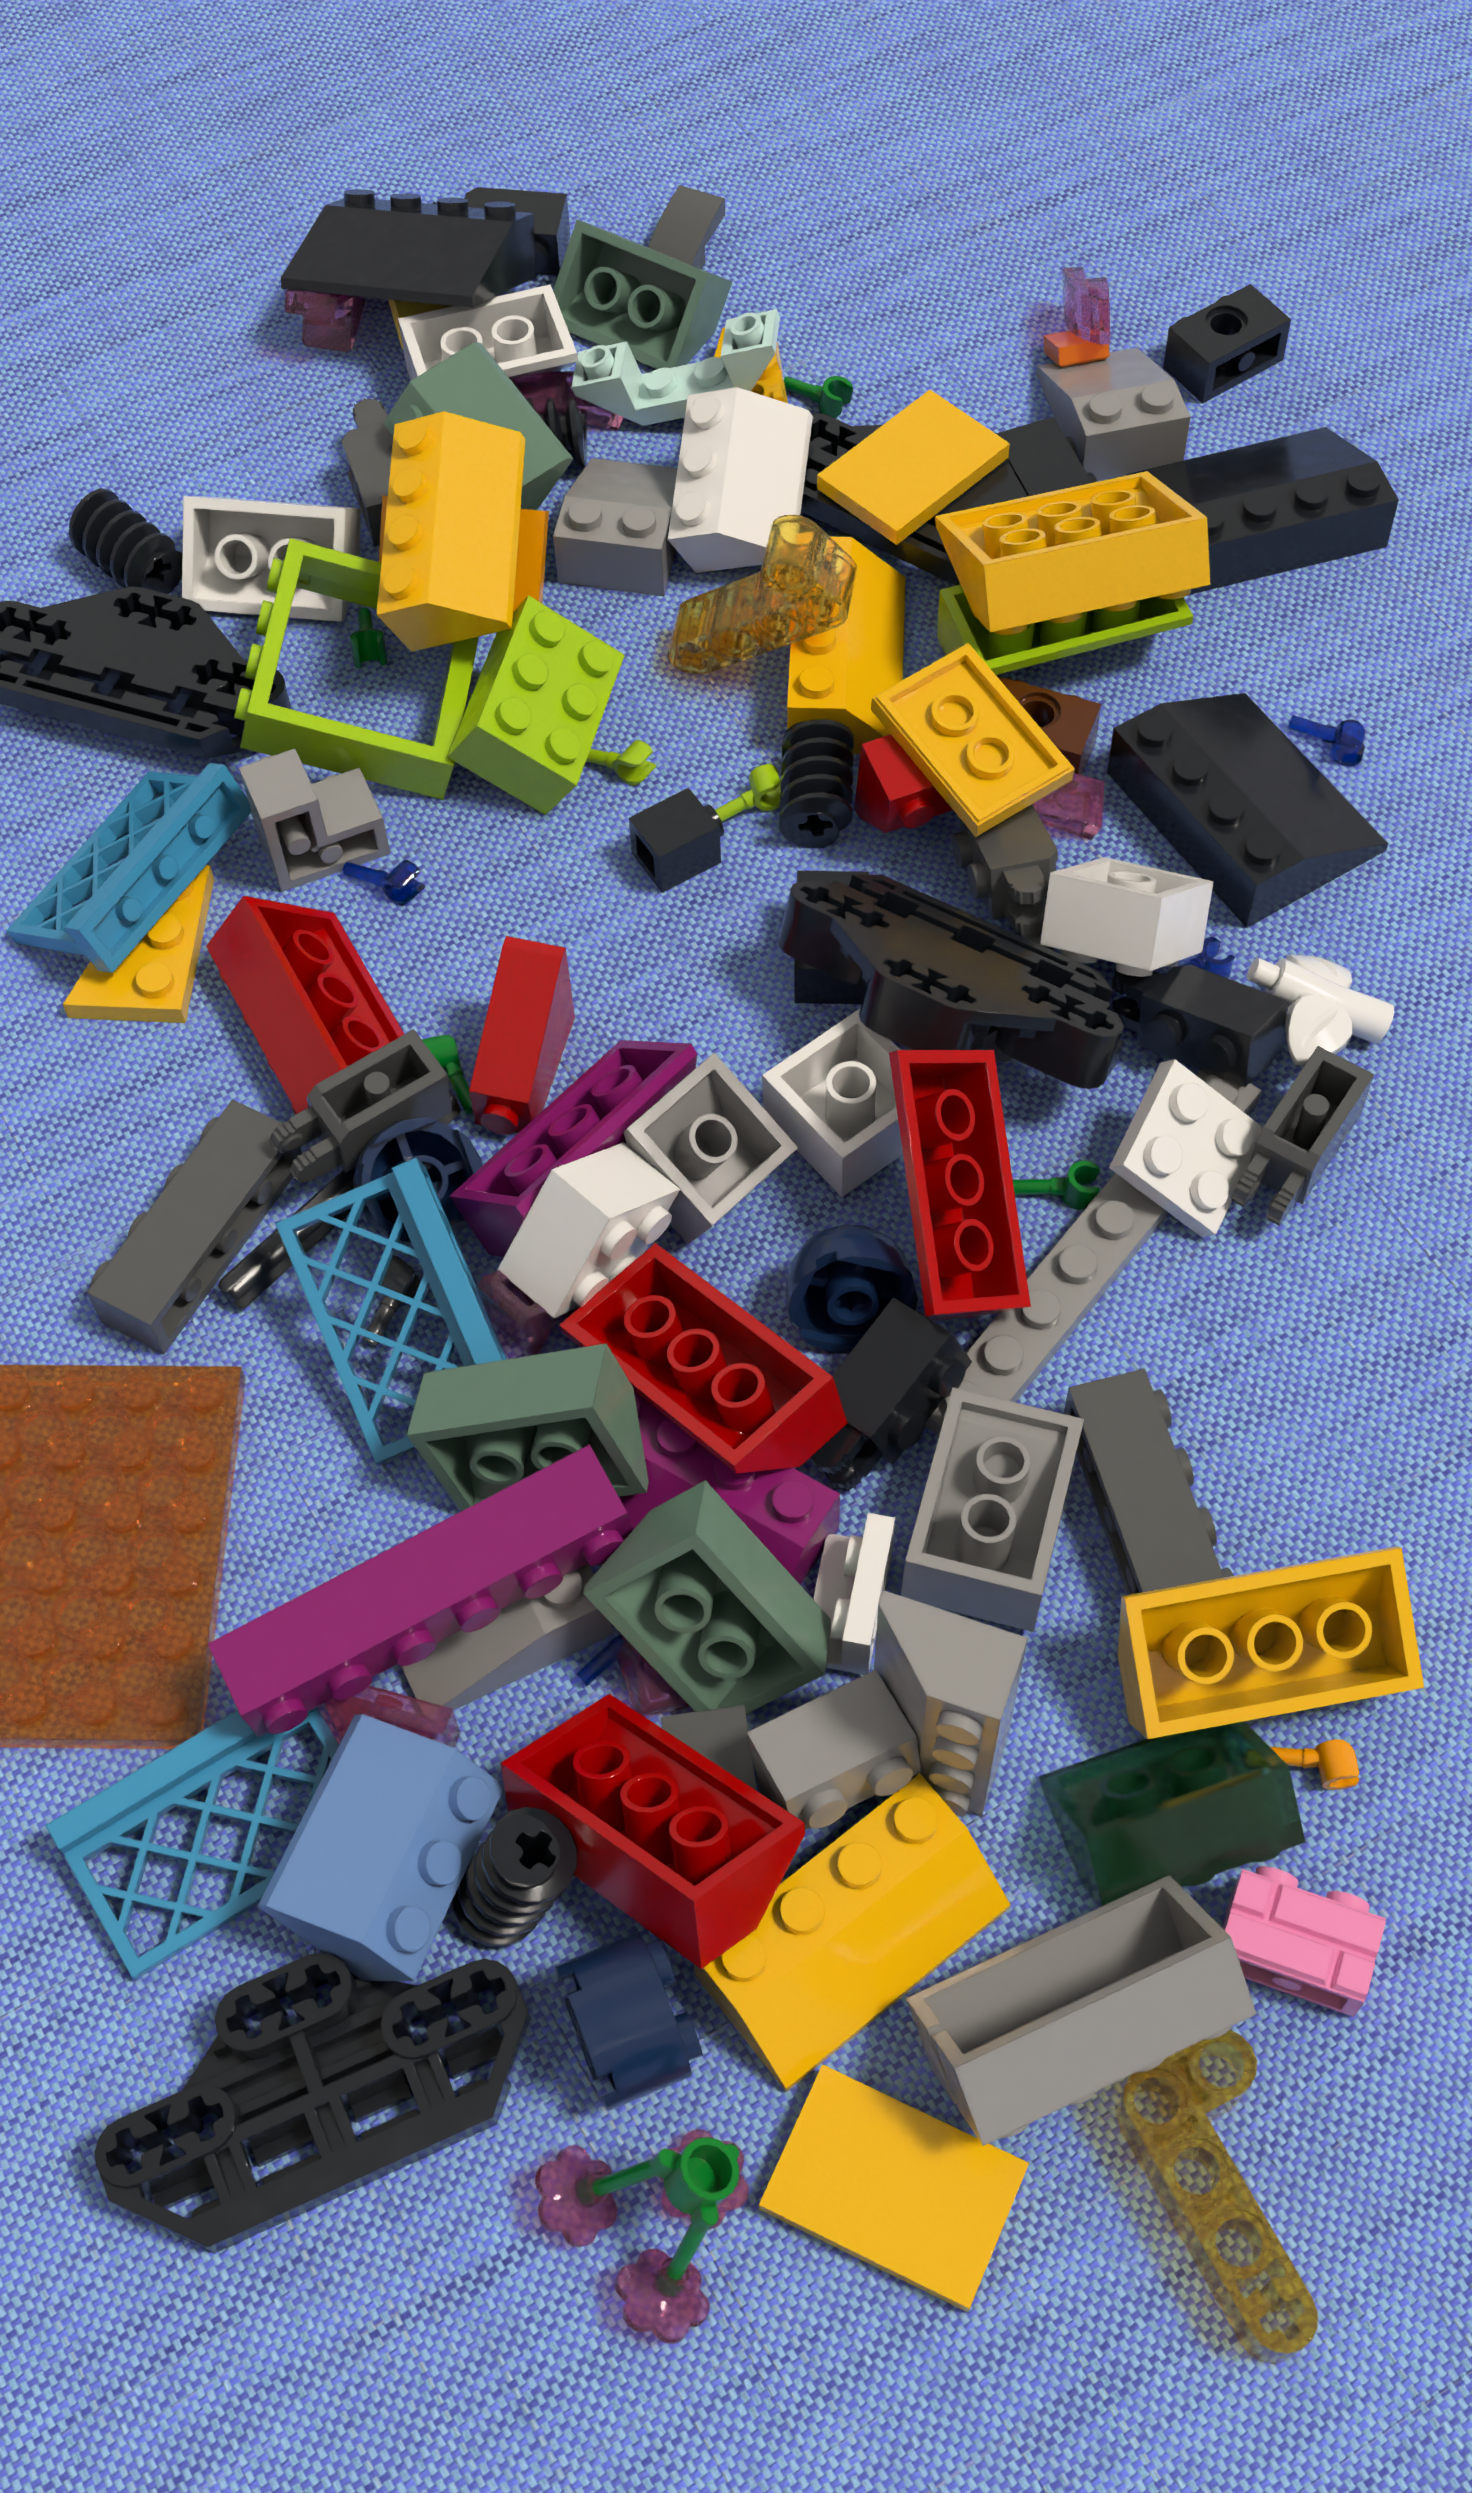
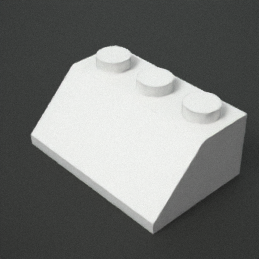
M551 284L496 296L473 308L452 306L398 318L406 368L410 380L423 374L473 342H480L511 381L567 369L578 362L577 351Z
M738 387L688 395L668 541L695 573L795 560L796 536H798L813 419L809 410Z
M183 496L182 598L199 603L205 611L259 615L263 600L274 603L276 594L266 591L273 558L285 559L290 538L360 557L361 508L207 496ZM296 588L289 618L343 622L345 621L349 602Z

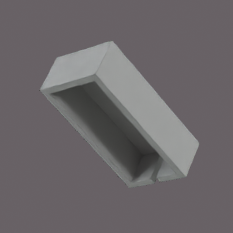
M1170 1875L906 1998L933 2073L954 2104L958 2105L960 2113L983 2146L999 2138L1015 2136L1025 2130L1030 2123L1067 2105L1083 2103L1092 2098L1098 2090L1129 2075L1154 2069L1165 2058L1202 2040L1220 2037L1227 2033L1233 2025L1257 2014L1231 1936Z

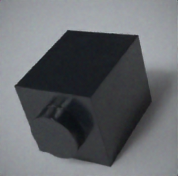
M689 788L629 818L632 855L661 893L721 863L720 837L724 835L721 819L711 805L703 806Z

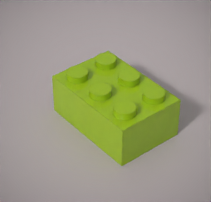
M528 595L513 612L512 629L496 633L447 757L546 815L578 784L625 655Z

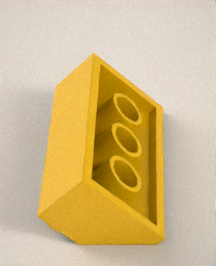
M445 411L394 424L376 615L411 652L512 629L526 441L521 432Z
M796 536L787 729L794 724L809 720L828 719L840 722L849 727L854 734V748L852 751L854 754H860L861 744L890 735V732L872 712L871 702L872 697L903 680L906 577L853 537Z
M1398 1546L1121 1596L1117 1656L1128 1722L1147 1739L1424 1688L1402 1548Z
M919 1773L906 1786L895 1792L779 1884L757 1929L703 1969L694 1964L695 1977L782 2088L788 2092L1007 1912L1011 1904L967 1827Z

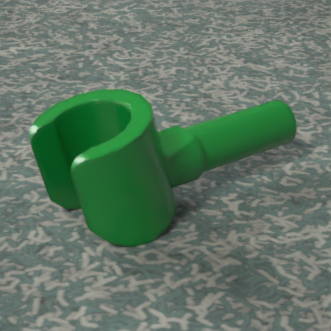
M788 376L784 378L787 391L818 402L821 414L836 418L841 414L843 404L851 402L853 385L844 377H829L824 381L823 386L812 385Z
M361 608L358 611L359 631L350 635L354 666L361 668L362 662L370 660L380 661L381 666L386 665L387 656L383 631L373 628L371 611L368 608Z
M450 1035L422 1039L442 1068L447 1071L449 1082L465 1113H473L469 1095L470 1087L463 1076L464 1072L460 1066L455 1039Z
M1083 1160L1073 1163L1065 1177L1013 1179L1015 1195L1061 1196L1064 1203L1069 1207L1077 1210L1086 1209L1099 1193L1100 1188L1084 1187L1078 1183L1089 1184L1094 1182L1100 1172V1168L1094 1162Z

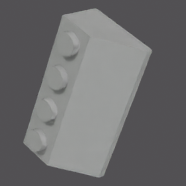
M883 1590L878 1603L874 1670H877L917 1736L921 1766L920 1774L956 1816H965L967 1811L983 1816L1008 1740L1028 1638Z

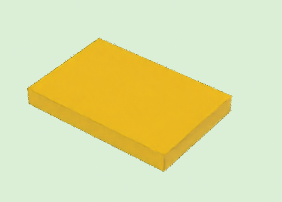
M928 390L817 475V489L895 545H898L1008 459L1010 443L932 390Z
M969 643L872 697V712L975 837L1073 779L1075 768Z
M822 2064L761 2198L759 2210L959 2309L969 2312L1029 2163L989 2143L983 2146L978 2138Z

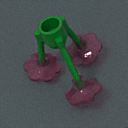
M695 2129L683 2137L679 2147L663 2149L650 2160L612 2173V2170L605 2162L591 2160L586 2150L581 2146H568L559 2151L556 2161L542 2164L536 2172L535 2185L542 2196L538 2206V2217L546 2230L562 2232L565 2240L571 2246L579 2248L591 2244L598 2231L610 2228L616 2220L617 2206L612 2197V2192L658 2176L664 2183L661 2193V2204L664 2211L674 2218L689 2217L691 2224L673 2258H670L659 2249L644 2250L636 2264L626 2265L621 2268L615 2279V2290L620 2298L625 2301L622 2315L629 2327L638 2332L652 2331L660 2341L675 2344L685 2338L689 2327L700 2326L709 2313V2301L699 2289L702 2280L701 2274L697 2267L690 2262L706 2232L718 2227L722 2223L726 2211L739 2209L747 2200L748 2184L740 2174L744 2164V2155L735 2143L714 2139L709 2132Z

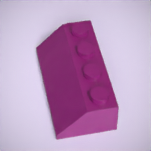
M620 1040L449 1196L489 1255L505 1256L552 1169L624 1142L627 1144L623 1132L696 1069L697 1052L692 1044Z
M634 1391L649 1484L647 1493L619 1496L628 1513L633 1530L650 1510L706 1480L801 1585L822 1554L826 1537L829 1534H835L839 1528L840 1494L794 1468L737 1474Z

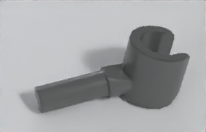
M393 1255L381 1286L414 1299L420 1285V1279L409 1264L398 1256ZM385 1296L367 1331L383 1336L394 1313L398 1311L401 1304H406ZM365 1337L362 1339L364 1343L375 1348L379 1344Z

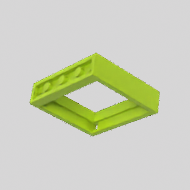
M290 538L285 559L273 558L266 591L276 594L274 603L263 600L255 634L266 636L264 645L252 643L245 678L255 680L253 690L241 688L234 718L245 721L240 748L271 756L296 749L302 764L341 774L360 767L365 780L443 800L454 767V761L447 756L464 716L479 636L451 643L431 746L269 704L296 588L377 609L380 562Z

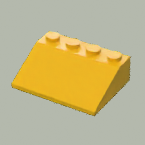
M1148 471L935 516L936 528L972 613L990 633L994 632L999 635L1018 634L1025 631L1028 624L1046 620L1053 623L1073 622L1080 619L1083 612L1101 608L1108 611H1124L1135 607L1138 600L1152 597L1179 599L1188 596L1191 593V589L1210 585L1207 517Z

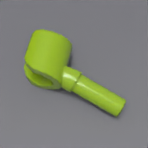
M634 740L622 754L613 751L606 752L590 749L586 760L588 763L614 769L619 778L631 786L641 783L656 768V764L646 761L653 753L652 748L640 740Z
M760 765L751 771L749 775L751 790L740 794V797L715 809L721 822L755 806L763 811H773L780 807L781 781L775 765Z

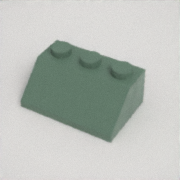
M577 219L553 292L570 333L605 346L627 341L636 361L659 369L687 365L714 334L732 281Z
M480 342L469 344L411 380L383 422L389 432L394 435V424L445 411L521 432L526 439L521 509L537 510L573 460V457Z
M607 1343L425 1372L423 1374L407 1436L460 1511L471 1507L589 1444L618 1497L647 1493L649 1480L634 1389Z
M706 1480L650 1510L585 1585L583 1594L695 1712L745 1705L747 1714L825 1675L831 1626L830 1617Z

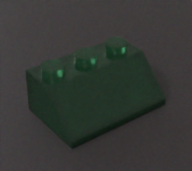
M1245 1721L1144 1739L1039 1776L1042 1791L1079 1880L1099 1907L1168 1875L1181 1887L1197 1886L1210 1881L1218 1873L1249 1862L1271 1860L1277 1857L1281 1851L1305 1843L1290 1768Z

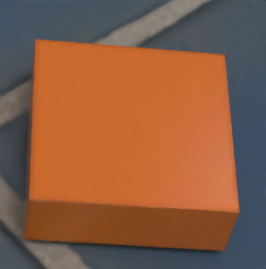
M1093 326L1043 335L1044 354L1061 368L1105 360L1106 357H1110L1109 338Z

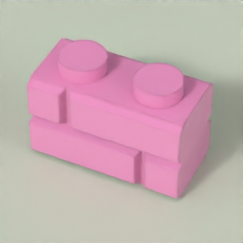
M1260 1866L1253 1873L1242 1869L1234 1885L1222 1928L1232 1938L1245 1979L1354 2017L1364 2004L1368 1994L1386 1918L1369 1913V1903L1353 1894L1329 1891L1326 1897L1299 1889L1297 1888L1298 1879L1283 1870Z

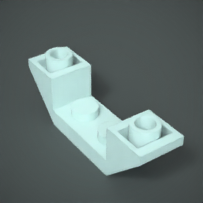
M777 309L760 313H745L737 318L726 320L720 358L710 357L701 362L673 368H659L644 374L641 373L627 341L607 346L597 345L588 350L579 351L571 388L575 396L642 426L685 418L688 395L735 387L752 391L775 355L780 322Z

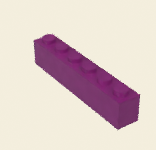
M589 1444L208 1643V1646L242 1719L258 1737L266 1733L280 1734L301 1724L307 1718L308 1711L333 1698L335 1700H344L361 1693L372 1683V1677L397 1664L399 1666L412 1665L425 1659L436 1649L438 1642L461 1630L463 1632H473L486 1627L499 1616L500 1610L524 1597L535 1599L550 1593L561 1584L563 1576L586 1564L591 1566L604 1564L633 1531L626 1509Z

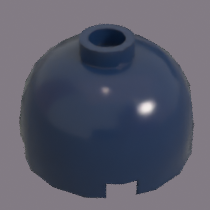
M428 1117L396 1121L374 1134L357 1158L353 1176L354 1189L392 1173V1168L417 1158L427 1169L454 1235L465 1229L468 1223L449 1196L482 1167V1160L470 1139L458 1129L454 1130L447 1124ZM387 1192L367 1201L362 1210L368 1223L389 1238L399 1215L391 1193ZM404 1228L399 1241L412 1244Z
M840 1225L825 1229L808 1239L790 1263L785 1296L791 1323L793 1321L799 1327L800 1337L809 1345L829 1353L849 1354L893 1297L916 1310L918 1297L915 1282L904 1252L885 1234L867 1226Z

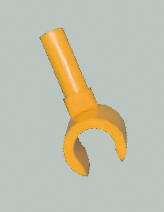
M1329 1740L1318 1744L1315 1748L1304 1749L1260 1745L1257 1747V1763L1303 1768L1318 1767L1321 1784L1324 1789H1347L1356 1786L1359 1782V1768L1355 1751L1344 1740Z

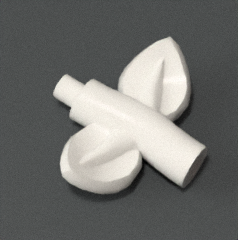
M1287 955L1285 959L1282 958L1276 964H1272L1257 957L1248 970V981L1265 987L1264 992L1288 1000L1285 1030L1289 1053L1294 1065H1305L1317 1046L1337 1054L1346 1047L1352 1035L1377 1044L1386 1035L1392 1023L1394 1006L1375 997L1351 990V972L1337 963L1315 956Z

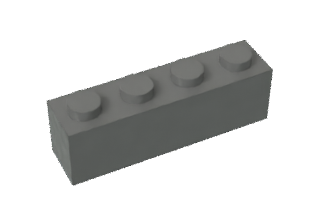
M232 1099L219 1117H215L207 1123L202 1131L197 1147L184 1164L177 1165L170 1172L164 1185V1191L148 1212H143L136 1217L129 1229L127 1240L111 1260L102 1263L96 1270L87 1294L101 1323L163 1355L166 1353L294 1177L289 1169L293 1163L292 1161L302 1154L301 1148L297 1147L294 1151L281 1154L279 1151H275L268 1141L272 1131L276 1129V1126L281 1125V1122Z
M1145 1368L1069 1387L1064 1414L1084 1419L1076 1454L1127 1595L1234 1576L1228 1567L1220 1568L1213 1550V1546H1216L1217 1536L1212 1517L1206 1507L1198 1508L1190 1489L1194 1484L1190 1459L1183 1447L1176 1449L1168 1431L1172 1420L1167 1399L1161 1389L1153 1391Z

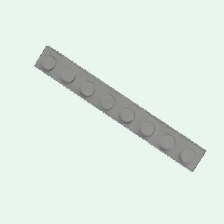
M1202 1070L1196 1075L1247 1115L1251 1113L1259 1102L1262 1090L1251 1083L1244 1087ZM1115 1173L1027 1279L1031 1307L999 1313L967 1351V1355L972 1360V1363L967 1368L964 1379L958 1389L1017 1402L1169 1213ZM950 1396L944 1398L925 1424V1427L938 1436L940 1435Z

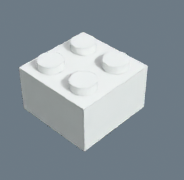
M1106 857L1050 872L1040 944L1061 949V955L1079 963H1094L1098 959L1116 963V971L1140 977L1151 976L1155 969L1178 966L1180 960L1202 952L1214 881Z
M860 1009L762 1075L763 1108L797 1145L798 1149L796 1150L841 1197L903 1155L889 1058L890 1052L900 1049L890 1039L865 1027L859 1018Z
M624 1142L556 1167L548 1175L497 1270L553 1318L575 1308L583 1307L598 1291L641 1256L649 1244L653 1243L663 1234L672 1219V1215L668 1210L680 1189Z

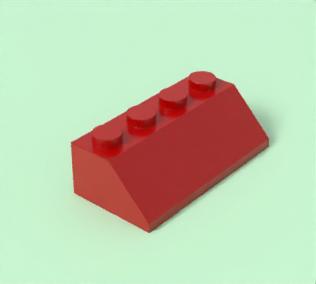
M243 896L206 945L219 969L221 979L232 993L243 1014L245 1023L251 1028L267 1058L269 1067L276 1074L288 1096L295 1114L308 1108L306 1097L316 1084L404 1035L340 921L333 912Z
M896 1050L890 1052V1066L926 1317L932 1321L974 1318L1031 1307L994 1050Z
M656 1243L598 1291L583 1307L578 1308L559 1325L562 1333L580 1348L607 1343L632 1384L634 1391L737 1474L800 1467L847 1424L833 1376Z
M607 1694L500 1763L508 1812L523 1807L543 1809L559 1818L571 1832L577 1848V1868L574 1876L700 1969H703L757 1929L805 1836V1822L611 1694Z

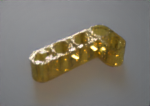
M790 514L778 517L770 526L760 572L695 596L680 604L667 654L670 663L680 671L689 674H707L841 626L848 618L857 574V564L827 533L809 518Z
M1229 2030L1220 2037L1202 2040L1165 2058L1154 2069L1132 2074L1118 2100L1116 2119L1121 2133L1241 2345L1252 2357L1259 2361L1279 2364L1293 2358L1312 2341L1318 2327V2312L1312 2296L1210 2123L1231 2111L1241 2102L1257 2074V2059L1252 2046L1243 2036ZM1208 2056H1218L1228 2061L1234 2069L1236 2084L1227 2088L1212 2085L1203 2077L1199 2061ZM1143 2091H1156L1163 2095L1170 2103L1172 2119L1161 2124L1147 2121L1138 2113L1134 2103V2096ZM1184 2159H1191L1203 2164L1212 2178V2190L1200 2195L1192 2194L1183 2189L1177 2182L1174 2173L1175 2163ZM1229 2229L1243 2234L1250 2242L1253 2250L1251 2265L1236 2267L1225 2262L1218 2254L1215 2245L1216 2233ZM1263 2271H1266L1271 2280L1260 2291L1256 2288L1247 2298H1244L1239 2289L1248 2287ZM1268 2308L1273 2313L1285 2309L1291 2316L1292 2323L1284 2331L1285 2335L1280 2330H1274L1267 2334L1262 2328L1260 2320L1266 2315Z

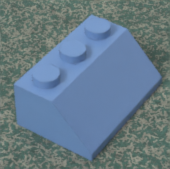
M364 1714L354 1715L257 1907L321 1952L332 1954L342 1960L348 1970L362 1981H415L500 1799L504 1785L456 1748Z

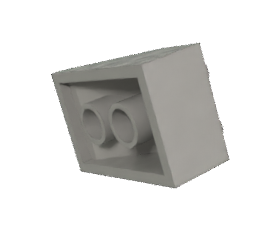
M1137 347L1109 352L1110 357L1095 362L1063 368L1056 363L1037 366V376L1056 423L1065 437L1070 436L1073 439L1079 461L1087 473L1091 472L1094 474L1097 481L1126 476L1128 473L1184 460L1191 416L1175 380Z
M591 458L565 495L553 534L558 583L665 596L676 554V549L668 541V532L678 468Z
M952 1387L905 1560L901 1596L936 1608L1034 1632L1084 1419Z
M589 1564L563 1576L561 1584L550 1593L535 1599L524 1597L501 1609L499 1616L486 1627L473 1632H463L461 1630L438 1642L436 1649L425 1659L412 1665L401 1666L426 1722L428 1723L614 1635L612 1624L583 1594L585 1585L594 1575Z

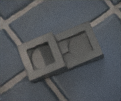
M679 185L665 208L648 247L702 269L705 264V245L725 216V198Z

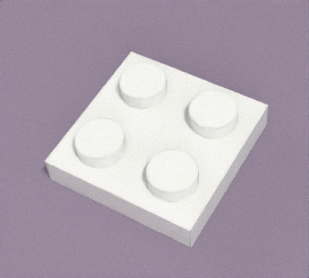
M1177 1060L1162 1062L1159 1064L1109 1168L1199 1236L1216 1235L1232 1202L1231 1196L1235 1186L1250 1164L1255 1142L1263 1127Z

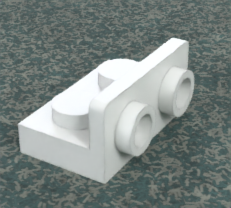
M868 1513L863 1537L829 1534L825 1539L813 1600L831 1619L826 1668L862 1675L869 1673L876 1639L878 1603L883 1590L886 1588L893 1552L894 1517Z

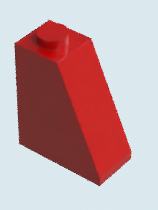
M506 936L469 1088L475 1124L484 1126L494 1133L502 1135L519 1133L544 1109L575 1019L565 947Z

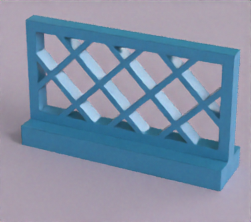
M209 763L198 776L149 771L6 932L16 944L85 955L98 971L113 973L251 814L247 796L224 764ZM157 793H164L163 795L153 799ZM129 833L128 835L116 840L117 838ZM126 857L125 859H123V860H121V861H119V862H117V863H115V864H113V865H111V866L108 867V865H110V864H112V863H114V862H116V861H118V860H120V859ZM93 873V875H91V876H89V877H87V878L81 880L82 878H84V877H86V876H88V875H90V874ZM91 897L90 899H88V900H86V901H84V902H82V903H80V904H78V905L72 907L73 905H75V904H77V903H79V902H81V901H83V900H85V899ZM56 914V916H54V917H52V918H50V919L44 921L45 919H47V918H49V917H51V916H53V915Z
M417 1158L393 1167V1172L275 1223L376 1464L415 1449L408 1436L385 1445L375 1422L385 1396L415 1407V1399L389 1389L403 1352L437 1365L435 1371L459 1367L449 1363L455 1346L464 1366L507 1359L427 1169ZM387 1192L391 1193L399 1212L389 1239L356 1227L365 1203ZM352 1208L346 1222L332 1217ZM320 1221L343 1229L329 1265L306 1257L297 1236V1231ZM404 1228L414 1249L398 1243ZM353 1234L386 1246L371 1282L339 1270ZM395 1250L419 1259L424 1271L414 1299L381 1286ZM311 1267L325 1272L320 1287ZM335 1277L368 1289L354 1325L332 1317L325 1303ZM429 1287L439 1308L423 1303ZM378 1293L411 1306L397 1342L364 1329ZM420 1310L445 1320L450 1333L440 1358L406 1346ZM336 1326L351 1332L345 1347ZM360 1336L393 1348L379 1385L357 1377L350 1362ZM361 1386L376 1391L370 1407Z
M317 1707L308 1711L307 1718L295 1728L280 1734L266 1733L261 1737H258L237 1710L45 1825L57 1848L63 1853L134 1980L139 1979L259 1904L275 1871L250 1866L261 1826L294 1834L299 1825L264 1816L274 1778L313 1786L308 1803L309 1806L329 1766L330 1760H332L339 1746ZM311 1726L323 1746L316 1776L277 1767L284 1741ZM271 1750L267 1765L253 1762L254 1759ZM238 1769L264 1775L254 1814L215 1805L222 1779ZM209 1787L205 1803L190 1799ZM175 1807L202 1813L191 1852L153 1844L160 1816ZM212 1815L251 1824L240 1863L201 1855ZM146 1825L142 1841L126 1838ZM112 1845L138 1851L127 1891L99 1885L86 1861ZM149 1854L188 1862L177 1902L138 1894ZM198 1865L237 1873L230 1901L214 1911L187 1905ZM247 1876L264 1879L243 1892ZM106 1897L124 1901L119 1920ZM140 1904L174 1912L166 1941L139 1957L126 1934L134 1905ZM184 1915L201 1918L180 1931Z

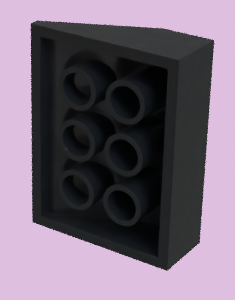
M372 190L344 191L343 199L324 206L281 276V289L473 308L535 278L534 213L516 212L515 204L511 202H488L484 204V209L468 207V200L464 198H440L437 200V204L421 203V195L393 194L390 196V200L375 199V192Z
M1327 427L1126 474L1127 476L1148 471L1207 517L1210 585L1191 589L1189 595L1385 548L1388 544L1399 502L1379 463Z
M1246 693L1160 703L1113 728L1107 774L1202 879L1214 881L1213 892L1246 928L1387 850L1388 842Z

